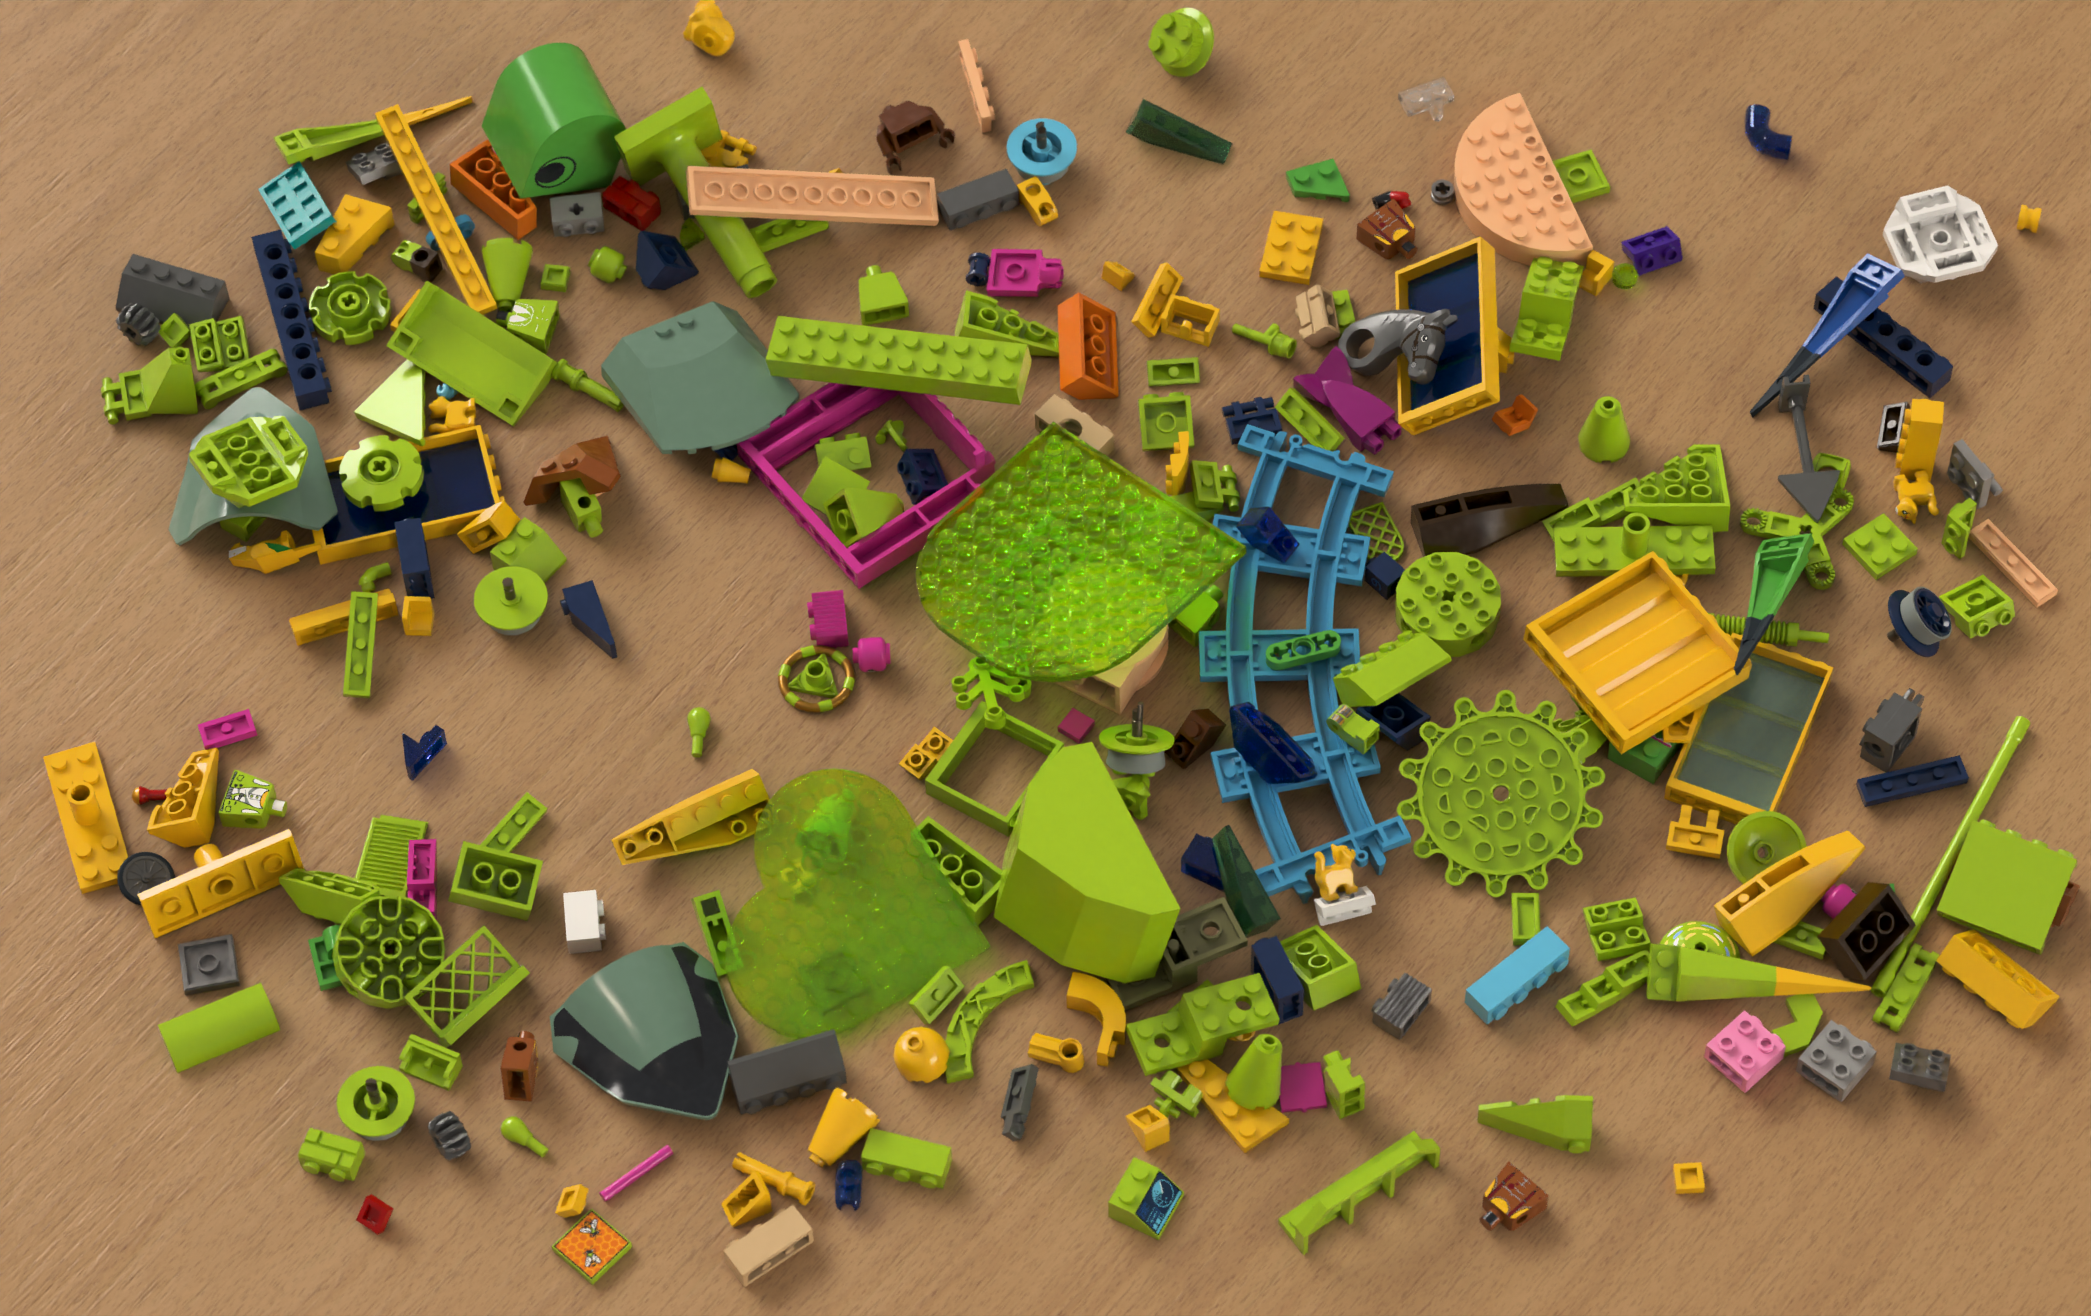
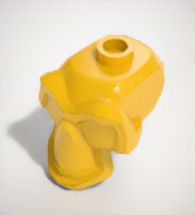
M700 0L696 4L694 13L689 16L690 20L683 32L684 39L692 42L695 46L712 56H721L728 52L733 45L735 39L734 29L723 18L714 0Z

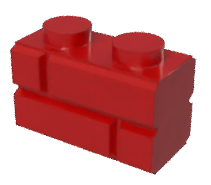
M618 176L612 182V185L602 193L603 207L640 231H645L651 225V222H654L661 214L659 197L652 191H644L632 179L627 180L622 176Z

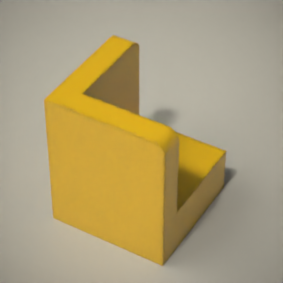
M1592 250L1587 256L1586 269L1583 271L1579 288L1597 296L1613 276L1614 261Z
M404 596L402 622L405 635L432 636L434 609L431 598Z

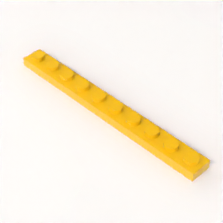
M397 104L375 113L376 120L466 304L482 315L496 310L497 304L399 105Z

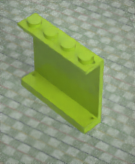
M1982 819L1980 822L1973 820L1938 905L1937 915L2041 955L2045 946V939L2072 872L2077 867V859L2073 858L2074 855L2066 850L2058 849V852L2048 849V845L2040 840L2032 839V842L2022 839V835L2010 829H2007L2006 832L1995 828L1996 825L1990 821Z

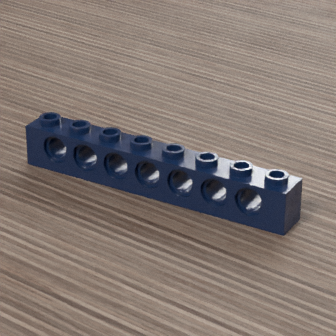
M281 229L252 236L256 258L299 411L328 404L329 398L327 393L332 392L329 378H323L322 375L323 372H326L323 357L317 358L316 353L321 351L317 337H311V333L315 332L312 319L305 316V313L309 312L306 298H300L299 293L303 292L300 277L295 278L293 274L297 273L298 270L295 259H289L288 256L289 253H292L291 245L287 238L283 239Z

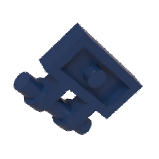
M1257 397L1253 398V401L1240 403L1237 401L1232 402L1230 406L1221 407L1223 417L1233 415V417L1226 418V427L1232 445L1239 443L1247 424L1273 432L1275 436L1278 432L1282 431L1276 408L1266 410V408L1274 407L1272 397L1265 399ZM1256 411V412H1254V413H1249V414H1244V415H1243V413H1246V412Z

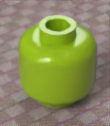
M603 246L600 250L596 248L588 263V267L591 268V275L606 283H613L616 278L621 280L627 269V266L623 264L625 260L624 255L607 246Z

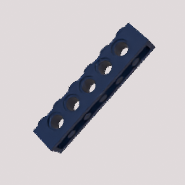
M1836 276L1816 294L1814 310L1821 315L1824 314L1842 285L1843 281ZM1876 308L1847 334L1928 398H1931L1951 379L1953 365L1947 358L1937 354L1926 342L1920 341L1911 334L1908 328L1898 324L1887 312L1881 311L1879 308Z

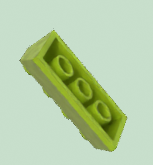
M1406 631L1397 636L1398 640L1380 645L1378 647L1379 651L1376 653H1369L1360 657L1359 663L1343 667L1341 673L1332 679L1342 704L1349 707L1377 706L1448 664L1452 659L1448 653L1425 633Z

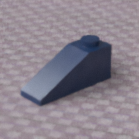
M593 580L562 589L564 600H560L564 616L569 615L572 624L612 659L617 658L615 642Z

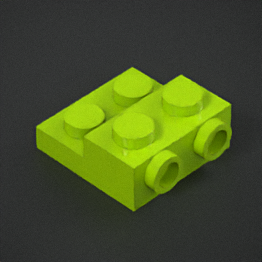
M1184 392L1169 393V397L1147 394L1143 396V399H1138L1142 452L1174 449L1173 443L1178 442V432L1189 431V448H1194L1190 395H1184Z
M1984 575L1939 596L1946 610L1955 617L1956 626L1970 639L1977 635L1985 636L1991 628L1999 624L2007 625L2015 617L2013 600Z

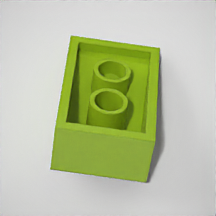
M1318 925L1280 941L1304 988V1002L1313 1011L1361 989L1356 962Z

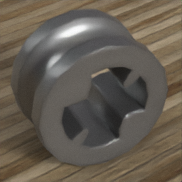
M1441 179L1433 183L1431 189L1433 202L1438 205H1446L1453 200L1454 186L1450 181ZM1439 190H1444L1446 194L1442 195Z

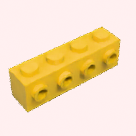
M1912 399L1911 408L1905 409L1898 453H1896L1895 468H1899V475L1905 474L1907 480H1917L1914 475L1915 472L1926 470L1929 477L1928 480L1931 482L1943 425L1944 402L1931 401L1929 399Z

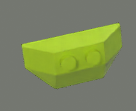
M295 868L279 877V883L302 913L312 915L316 919L334 921L338 925L343 923L351 909L368 898L380 895L377 884L337 873L317 870L305 871L304 868Z

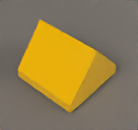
M1105 261L1103 265L1102 279L1120 291L1135 277L1133 272L1118 262Z

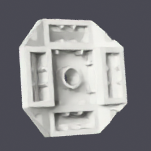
M1950 186L1900 197L1883 231V237L1896 266L1902 269L1905 276L1912 277L1920 283L1928 281L1936 283L1948 279L1954 280L1956 277L1981 272L1988 265L1998 247L1980 205L1967 197L1957 194V191Z

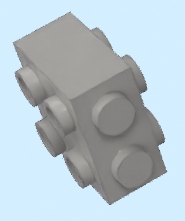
M1831 1020L1798 1058L1796 1072L1839 1102H1842L1874 1065L1877 1051L1867 1041L1860 1040L1852 1035L1848 1028L1841 1024L1838 1025Z

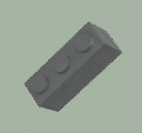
M1006 168L937 193L938 209L951 231L1019 206V190Z

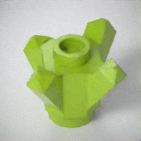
M1131 774V776L1112 780L1127 809L1133 811V816L1139 820L1147 817V798L1151 796L1148 777Z

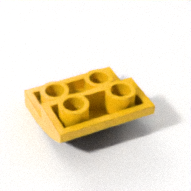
M1189 431L1178 432V442L1173 443L1174 454H1170V465H1165L1166 495L1175 496L1183 494L1185 491L1189 473Z

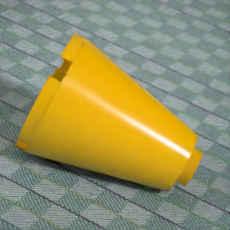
M835 1088L832 1092L807 1150L811 1154L809 1159L821 1168L824 1165L830 1167L865 1137L869 1133L870 1128H875L881 1121L877 1119L878 1116L856 1098L854 1100L852 1098L846 1099L845 1097L848 1093L839 1088Z

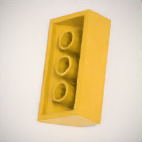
M1975 929L1954 935L1936 960L1943 966L1942 970L1946 974L1961 980L1966 990L1980 995L1985 999V1004L1990 1009L2004 1014L2007 1017V1022L2015 1028L2024 1029L2032 1026L2060 997Z

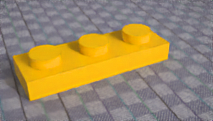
M1167 262L1160 264L1131 321L1147 338L1155 336L1161 324V316L1171 295H1176L1184 279Z

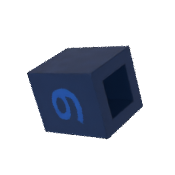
M1383 552L1378 557H1373L1367 562L1365 582L1388 600L1396 593V587L1405 569L1386 552Z

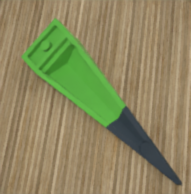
M1811 533L1762 540L1755 554L1747 619L1734 666L1737 676L1808 563V554L1814 544Z

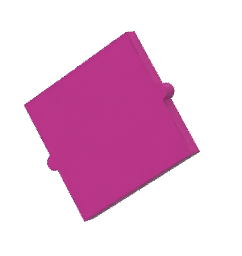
M1296 1062L1295 1065L1281 1066V1091L1279 1096L1281 1113L1302 1111L1305 1113L1310 1109L1327 1108L1320 1062L1306 1064Z

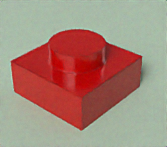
M371 1194L366 1196L356 1220L376 1234L384 1232L394 1208Z

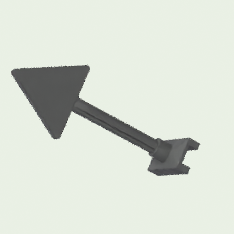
M1804 375L1803 382L1789 383V377L1787 376L1783 377L1778 407L1779 413H1792L1803 473L1779 475L1778 481L1806 513L1818 523L1836 486L1840 471H1814L1803 413L1806 408L1811 384L1809 375Z

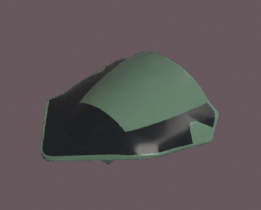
M686 943L652 946L619 958L588 978L550 1016L553 1052L620 1102L701 1120H710L718 1115L729 1078L727 1061L734 1059L738 1034L713 964Z

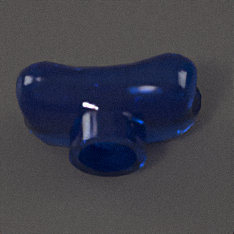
M842 1160L836 1169V1207L841 1211L842 1206L849 1204L854 1208V1211H857L861 1204L862 1165L857 1160Z

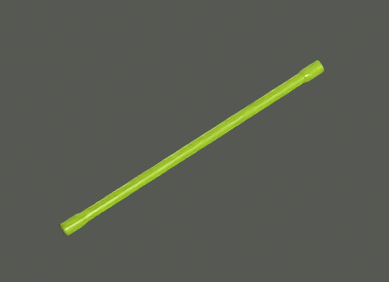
M2016 716L2001 749L1911 915L1916 926L1892 951L1884 968L1880 970L1873 983L1871 992L1875 996L1884 998L1895 980L1899 967L1960 854L1973 820L1978 821L2015 749L2030 726V721L2027 718Z

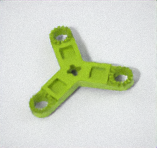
M1846 489L1833 490L1818 523L1807 513L1800 518L1773 511L1767 512L1759 510V508H1748L1741 515L1740 526L1749 535L1767 539L1800 535L1801 530L1804 532L1809 530L1814 539V544L1808 554L1809 561L1804 571L1812 587L1825 590L1834 584L1835 570L1822 537L1852 511L1854 504L1853 495H1851V492H1847L1848 490ZM1841 498L1848 504L1838 507L1834 500ZM1757 518L1761 523L1757 524V526H1752L1746 520ZM1824 572L1829 577L1826 580L1822 581L1820 579L1819 581L1818 578L1816 579L1815 574Z

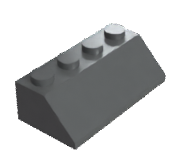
M132 254L122 272L115 308L121 312L130 303H139L142 307H147L150 312L154 313V317L159 320L160 324H163L173 313H176L189 326V324L212 318L217 322L230 298L224 280Z
M834 1029L727 1061L731 1087L741 1115L757 1113L762 1108L772 1105L780 1106L798 1097L807 1098L818 1091L825 1089L833 1090L847 1083L846 1070Z

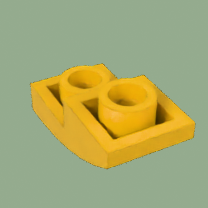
M933 727L919 746L916 743L899 765L921 780L932 771L953 740L936 727Z

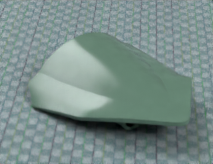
M262 387L251 388L219 414L192 440L189 453L192 449H195L203 436L249 417L274 418V416H285L307 446L308 457L297 488L251 507L244 506L238 508L224 497L212 493L191 464L188 456L185 474L168 529L176 544L180 546L192 540L198 532L213 523L244 516L275 518L302 528L319 531L337 515L338 509L314 427L292 408Z

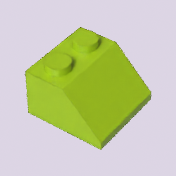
M525 517L514 527L506 539L501 540L490 551L494 570L508 566L527 568L539 575L544 583L567 561L565 555L548 534Z

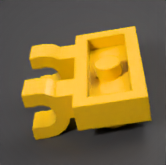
M1682 804L1679 822H1670L1666 850L1720 859L1725 830L1717 829L1719 811L1709 809L1706 827L1691 825L1690 819L1693 806Z

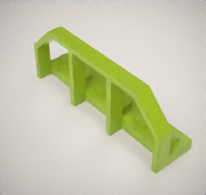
M1412 1131L1280 1217L1278 1224L1304 1255L1308 1252L1310 1234L1339 1215L1350 1225L1354 1220V1206L1379 1189H1382L1390 1199L1394 1196L1395 1179L1420 1162L1427 1159L1434 1169L1439 1167L1441 1149L1432 1138L1421 1139L1415 1131Z

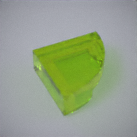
M690 218L683 223L680 231V243L685 251L705 239V233Z

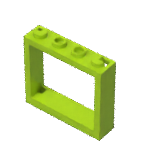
M981 701L925 779L926 794L1009 836L1013 831L1026 789L1005 817L945 785L986 728L984 713L987 707L986 703ZM1005 713L1006 724L1003 728L997 730L1048 756L1033 777L1034 779L1064 747V743Z

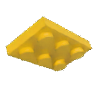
M1274 211L1259 270V277L1309 285L1323 228V218Z

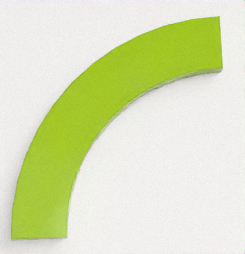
M1027 960L1004 967L983 983L980 982L968 993L957 1008L948 1027L945 1041L950 1050L945 1071L947 1084L974 1078L972 1049L978 1030L987 1016L1009 997L1024 990L1034 988V981Z

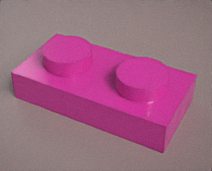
M249 709L198 724L205 750L219 748L257 736Z

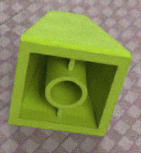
M167 348L140 370L146 413L198 414L189 348Z
M853 487L843 488L823 503L834 535L846 548L904 512V503L898 498L897 494Z

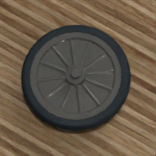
M139 852L129 856L121 864L117 875L121 893L130 902L140 906L141 903L137 894L175 878L174 870L170 863L162 856L152 852Z

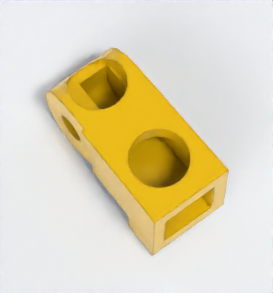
M1037 176L1017 185L1019 203L1026 207L1037 226L1041 227L1058 218L1056 206Z

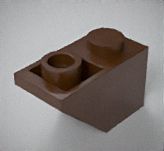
M1208 708L1191 710L1174 737V745L1170 749L1165 750V753L1181 768L1186 769L1215 744L1226 724Z

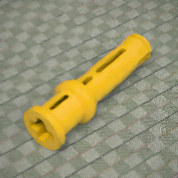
M742 1152L737 1154L739 1159L734 1158L732 1163L733 1169L749 1176L754 1171H759L764 1183L777 1188V1192L782 1196L787 1194L799 1200L801 1205H807L814 1194L815 1183L803 1181L795 1177V1174L791 1171L783 1173L744 1155Z

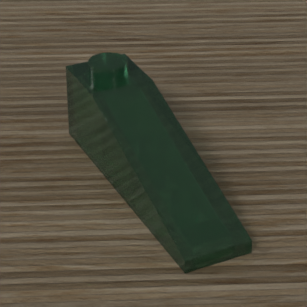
M1145 99L1141 101L1133 113L1126 133L1148 144L1222 165L1225 163L1232 146L1231 142Z
M1227 825L1212 838L1227 903L1244 935L1248 938L1268 931L1281 918L1230 825Z

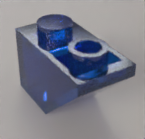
M1269 506L1250 508L1236 526L1251 546L1282 563H1286L1300 545Z

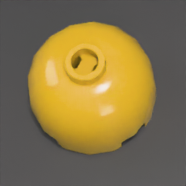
M914 1027L905 1031L898 1038L894 1047V1062L901 1076L909 1082L913 1080L929 1083L939 1078L947 1069L946 1063L949 1059L950 1050L944 1038L934 1029Z

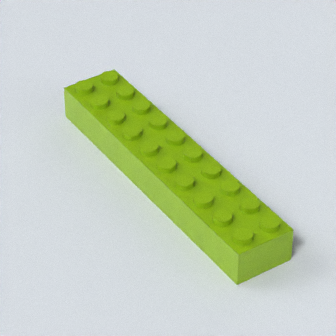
M785 316L777 317L765 359L771 376L1021 405L1032 363L1027 344Z

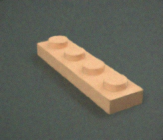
M968 39L958 41L959 57L982 133L992 131L991 121L995 120L993 106H988L987 101H989L988 89L986 86L982 87L981 82H984L981 67L977 68L975 64L978 63L976 49H971Z

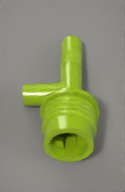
M1236 323L1232 327V333L1267 345L1270 355L1289 359L1296 351L1297 340L1282 334L1280 327L1275 323L1264 333Z

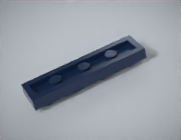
M1958 755L1857 779L1856 786L1864 807H1869L1966 784L1969 777L1962 759Z

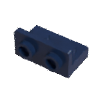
M906 449L897 464V469L903 479L906 492L912 504L916 505L922 500L923 496L934 494L948 485V482L934 449Z

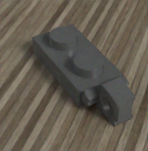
M1033 1064L1011 1071L1001 1118L1004 1119L1002 1135L1008 1137L1013 1142L1022 1139L1025 1131L1024 1123L1027 1121L1031 1108L1030 1104L1039 1070Z

